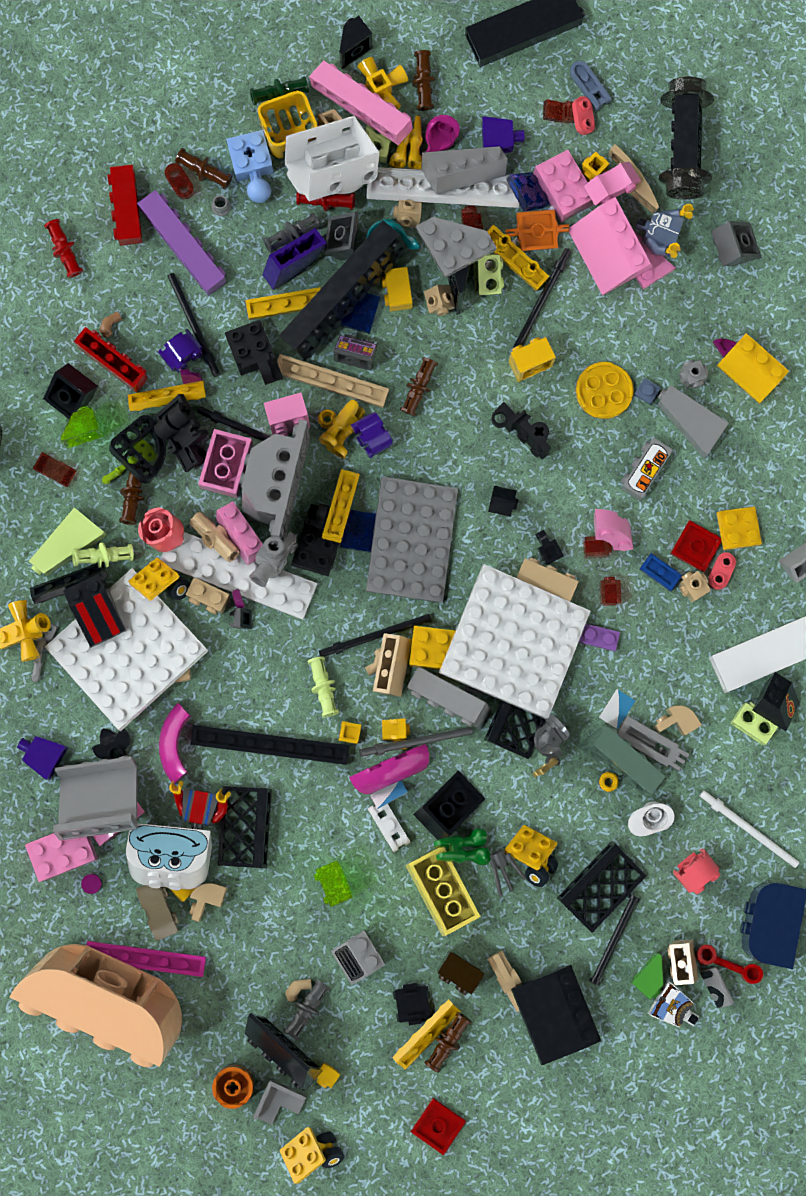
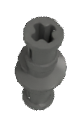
M311 213L310 217L298 221L294 225L287 221L284 224V230H280L268 238L264 237L263 243L271 254L274 252L273 250L287 245L314 228L320 229L319 220L314 213Z
M317 979L315 980L316 984L305 997L303 1004L296 1002L295 1005L299 1010L294 1014L287 1029L284 1028L283 1030L296 1040H299L298 1036L308 1024L309 1019L315 1020L312 1014H320L316 1008L321 1004V1000L326 992L331 990V988Z

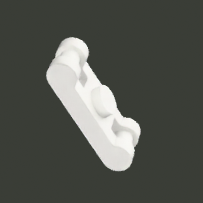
M388 804L379 809L376 806L367 808L393 852L398 851L400 846L411 843ZM385 810L387 815L380 819L378 813ZM398 832L400 838L393 841L391 836Z

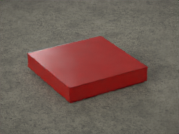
M689 520L670 554L704 573L722 540L721 537Z
M432 1098L410 1132L444 1155L466 1123V1120L435 1098Z

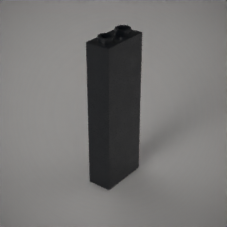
M530 0L465 27V37L479 67H483L582 25L583 17L585 16L582 7L578 6L577 0Z

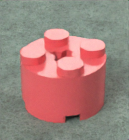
M160 507L153 508L146 512L145 518L139 523L138 533L140 538L158 552L171 551L180 546L184 541L183 523L168 510Z
M704 848L699 849L700 854L696 855L694 852L680 862L677 866L679 868L678 872L673 871V874L689 893L699 894L705 889V884L709 881H715L721 875L718 872L720 868Z

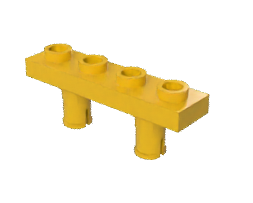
M493 224L487 231L497 247L493 253L499 254L507 266L532 289L537 291L548 279L549 275L539 267L538 262L530 259L511 241L507 234H503Z

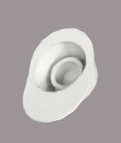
M656 801L648 802L630 816L628 828L631 833L640 837L666 830L674 821V812L666 804Z

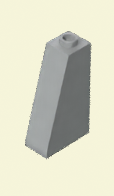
M670 385L667 390L664 388L658 396L660 399L658 406L698 453L705 458L729 423Z

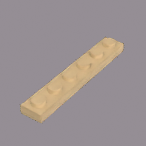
M282 354L278 357L277 363L283 377L380 408L384 407L389 392L388 388Z

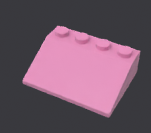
M616 197L598 206L569 228V233L602 295L609 293L653 268Z

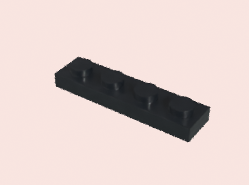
M102 562L100 568L98 563L31 587L30 593L34 605L46 602L57 596L64 595L63 590L97 574L103 579L108 578L104 562Z

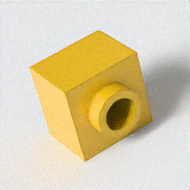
M323 1062L320 1067L323 1071L317 1077L316 1082L324 1088L327 1086L332 1088L341 1073L326 1062Z

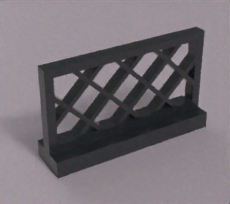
M501 700L484 741L529 759L535 745V733L539 727L543 726L545 719L540 716L535 717L533 713H530L532 719L522 722L519 712L523 709H517V706ZM516 713L520 724L510 727L508 718ZM533 721L536 730L534 733L527 735L524 725ZM521 726L525 737L515 740L511 730ZM508 731L512 742L508 744L498 742L501 734ZM526 739L528 749L526 753L519 751L516 743Z
M223 786L224 796L228 791H235L240 797L233 804L228 800L230 807L227 808V813L232 809L238 815V818L231 824L226 819V814L221 819L218 866L267 868L272 789ZM250 792H257V801L251 805L245 799V796ZM241 800L249 807L242 814L234 807ZM250 810L256 815L255 821L251 825L243 818ZM240 819L247 826L241 834L233 827ZM231 829L237 837L229 844L225 839V833ZM250 830L254 834V841L248 845L242 836ZM240 839L246 848L238 854L232 848V845ZM230 849L236 857L231 862H223L224 853ZM247 850L253 855L252 864L245 863L241 858Z
M610 842L564 889L557 899L593 933L638 886L646 875L615 843ZM620 855L624 859V867L614 868V859ZM614 870H624V881L614 882ZM627 870H635L640 876L635 881H627ZM602 871H610V882H600ZM615 884H624V892L621 895L614 896ZM589 885H596V896H586V888ZM600 885H610V896H600ZM576 899H583V910H574L570 905ZM586 899H596V910H586ZM600 899H610V907L607 910H600ZM586 913H596V922L592 926L586 922Z

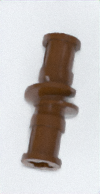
M419 50L414 52L417 63V75L413 76L412 86L417 88L419 100L417 110L428 111L434 109L431 97V82L435 81L436 77L430 76L429 56H431V51Z
M180 149L175 158L176 164H182L189 168V170L196 172L199 181H204L207 178L209 181L221 185L224 190L228 188L233 177L232 174H226L212 164H208L209 157L202 161L199 157L186 152V149Z
M422 357L423 362L419 371H417L416 378H410L412 383L406 384V387L411 390L407 394L404 406L400 408L402 412L414 417L416 416L415 411L419 402L423 398V393L431 391L427 384L430 382L435 366H438L437 362L426 357Z
M130 472L126 487L120 490V494L125 500L123 501V513L119 522L126 525H135L137 522L135 517L138 501H143L144 497L139 495L142 493V483Z
M460 1012L456 1013L457 1017L446 1032H440L443 1038H435L439 1044L435 1047L429 1060L424 1062L426 1066L437 1073L441 1071L440 1067L445 1059L449 1057L451 1050L458 1051L460 1049L457 1041L462 1037V1033L467 1025L472 1023L467 1016Z

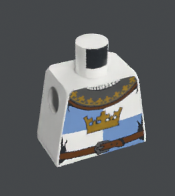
M669 981L665 982L662 992L656 997L647 1013L652 1017L680 1027L683 1021L694 1026L699 1018L697 1014L690 1011L694 1003Z

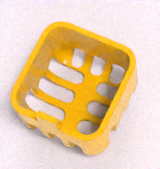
M294 91L263 102L257 110L260 126L270 147V152L276 158H284L283 152L286 150V136L305 131V126L310 122L312 124L311 128L317 127V122L308 99L301 91ZM291 106H296L302 122L300 126H296L289 111ZM270 109H274V114L280 128V133L278 134L273 132L268 119L267 111ZM285 109L291 125L289 130H285L279 116L280 110ZM307 112L308 118L302 120L301 116ZM267 127L271 128V132L268 133ZM316 137L308 139V142L316 140Z

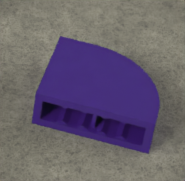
M314 228L270 254L262 276L273 290L309 267L324 250L326 241L317 229Z

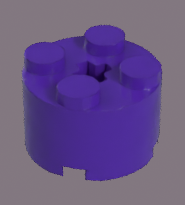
M188 329L185 330L186 334L183 335L180 332L165 343L166 349L164 351L161 349L158 351V354L170 369L180 373V370L186 369V363L191 359L194 362L202 356L201 350L203 347Z
M376 412L370 413L351 424L354 433L359 435L356 437L359 445L366 447L364 450L369 458L393 445L390 434L385 430L383 422Z

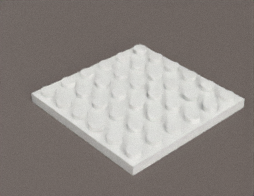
M483 564L439 673L547 719L552 711L590 610Z
M133 568L109 588L126 628L125 632L91 648L75 619L45 646L119 731L123 730L208 652L204 645L158 596L149 601L129 584L128 580L137 574Z

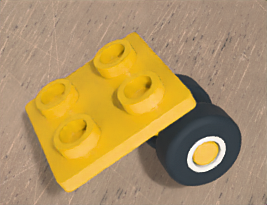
M155 558L128 580L129 584L149 601L166 589L168 595L174 600H182L186 597L185 594L190 586V582L187 579L179 576L178 572L170 568L159 558Z
M526 825L521 827L505 848L506 854L510 853L511 857L529 866L525 871V876L534 886L543 887L549 880L548 872L553 874L558 867L556 859L550 855L557 847V842Z
M307 1127L280 1149L282 1158L295 1184H299L320 1165L324 1168H332L343 1161L344 1154L340 1147H333V1143L337 1139L332 1132H324L315 1137L312 1129Z

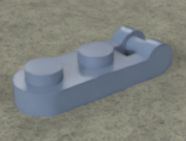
M577 61L572 64L570 76L583 95L591 101L592 109L595 112L601 109L603 104L607 105L612 101L608 92L585 62ZM599 94L601 97L596 99L595 95Z

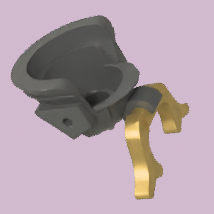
M552 714L546 719L544 725L539 727L534 736L535 748L540 754L547 757L545 764L532 773L535 778L539 775H544L553 766L560 765V758L558 756L563 757V753L559 745L570 736L566 727Z

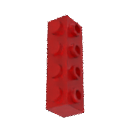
M85 327L73 341L76 347L137 393L148 380L147 371L141 365L133 364L131 362L132 359L125 353L120 354L116 351V346L111 342L102 340V336L94 329L91 331Z

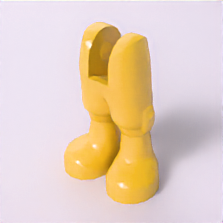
M415 116L414 129L397 146L396 152L390 157L389 165L391 167L404 168L406 166V150L409 143L408 167L421 170L422 156L419 149L423 139L420 116Z
M350 400L334 418L328 430L319 437L320 443L325 445L328 451L345 459L348 453L347 449L343 446L344 441L354 432L351 424L360 420L365 415V410L359 407L357 401Z

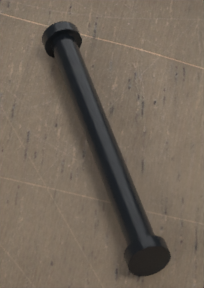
M631 894L628 896L630 899L593 977L589 979L590 982L598 986L601 984L599 981L636 903L640 901L638 897Z

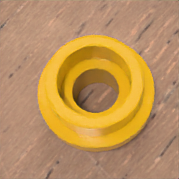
M323 410L318 416V422L321 427L328 429L337 415L332 410ZM327 416L331 418V421L328 423L324 421V418Z
M606 772L600 776L599 786L602 790L611 792L618 787L619 780L614 773ZM607 778H610L612 780V784L610 786H607L605 784V780Z

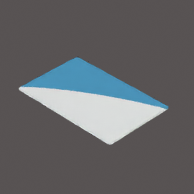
M617 689L599 718L618 729L635 700Z
M399 781L371 794L370 797L377 809L408 791L402 781Z

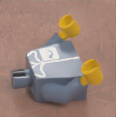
M686 204L682 209L654 212L649 221L639 217L635 228L645 231L642 242L646 244L654 255H664L666 257L670 255L671 258H676L678 256L677 251H681L680 245L676 241L684 221L682 217L685 216V218L691 219L693 213L688 211H693L694 208L691 204Z

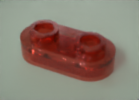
M169 164L164 171L166 180L177 197L189 199L194 193L192 182L179 164ZM172 173H178L177 177H172ZM183 188L188 189L185 193L181 192Z

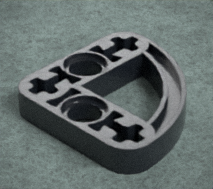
M142 415L116 435L109 445L110 453L135 478L145 484L150 483L158 475L166 457V442L156 434L154 426L157 423L148 415ZM142 423H143V424H145V423H148V424H149L148 426H144V427L141 429V431L139 430V428L141 427ZM134 432L137 438L130 439L127 433ZM150 433L155 441L157 451L156 461L153 466L134 448L137 443ZM115 445H121L122 447L116 449ZM127 457H135L137 459V463H129L127 461ZM147 471H148V472H149V475H145V476H144V475L142 474L143 472H147Z

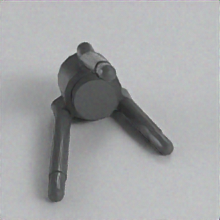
M504 849L490 855L492 860L490 864L493 868L498 895L501 897L499 869L503 874L509 891H513L504 868L509 865L508 861L523 880L526 879V876L512 859L511 854H506Z

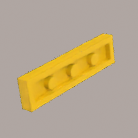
M321 287L245 300L248 319L254 320L300 312L318 293Z
M204 381L129 394L130 411H141L146 408L161 407L167 405L178 394H184L187 401L199 400L206 397Z
M341 469L323 531V539L341 543L360 474Z
M448 999L411 1036L409 1041L398 1049L392 1058L406 1070L435 1038L441 1034L440 1032L444 1031L457 1017L456 1013H461V1011Z

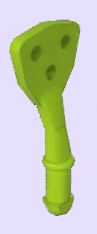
M142 439L134 446L148 462L156 459L152 446ZM130 456L127 460L131 464L137 463V459L133 456ZM123 465L116 467L112 472L103 476L102 483L109 484L112 480L121 476L126 468Z

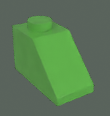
M657 952L630 981L649 1000L652 997L655 999L662 992V956Z

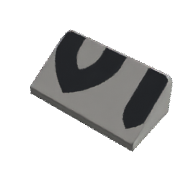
M711 966L700 972L717 1008L734 1004L717 967Z

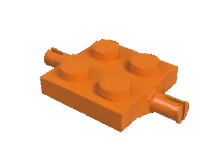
M555 210L516 213L517 227L505 230L509 237L517 236L519 248L522 251L558 248V234L569 232V224L558 225L555 219Z

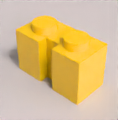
M407 267L390 269V271L385 273V276L381 277L382 287L387 289V295H384L385 306H389L390 312L412 309Z

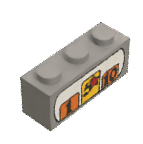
M655 438L651 442L646 441L641 449L644 452L641 458H635L631 465L634 469L630 474L626 472L621 480L623 484L621 490L641 501L673 449Z

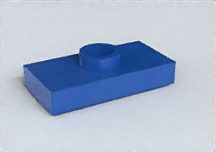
M650 553L639 569L670 592L683 576L652 553Z

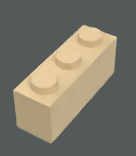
M524 559L516 577L517 579L569 602L571 601L579 582L575 580V576L568 573L564 575L558 573V569L549 565L547 567L539 565L540 562L536 559Z
M384 633L373 686L374 692L401 697L412 639Z

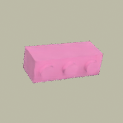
M231 502L218 509L216 521L224 527L228 538L240 549V555L245 563L249 565L256 561V554L263 544L235 503Z

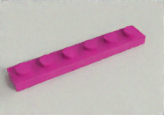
M87 941V946L138 969L204 977L206 956Z

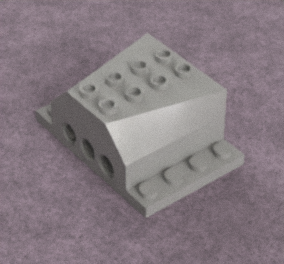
M299 419L298 425H294L292 433L294 438L274 434L251 448L250 454H246L244 461L246 471L245 473L242 472L240 477L244 518L247 521L269 525L271 537H278L282 541L287 536L310 442L308 422Z

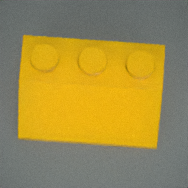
M747 333L717 365L719 369L759 404L789 372Z

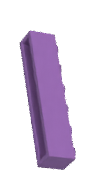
M154 190L137 203L140 211L209 296L226 283L224 277L226 273L220 266L216 267L213 263L215 260L208 251L204 252L201 248L203 247L201 241L197 237L193 238L190 234L192 232L190 227L185 222L181 223L178 219L180 218L178 212L174 208H169L167 205L169 202L163 194L159 195Z

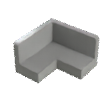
M270 1078L253 1119L257 1120L258 1118L272 1125L280 1106L299 1114L307 1094Z

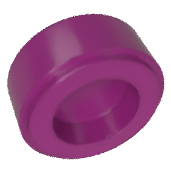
M88 874L82 879L81 887L84 892L94 894L101 889L102 880L96 874Z

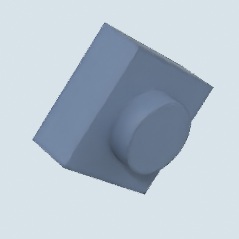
M644 378L634 396L651 405L660 387Z

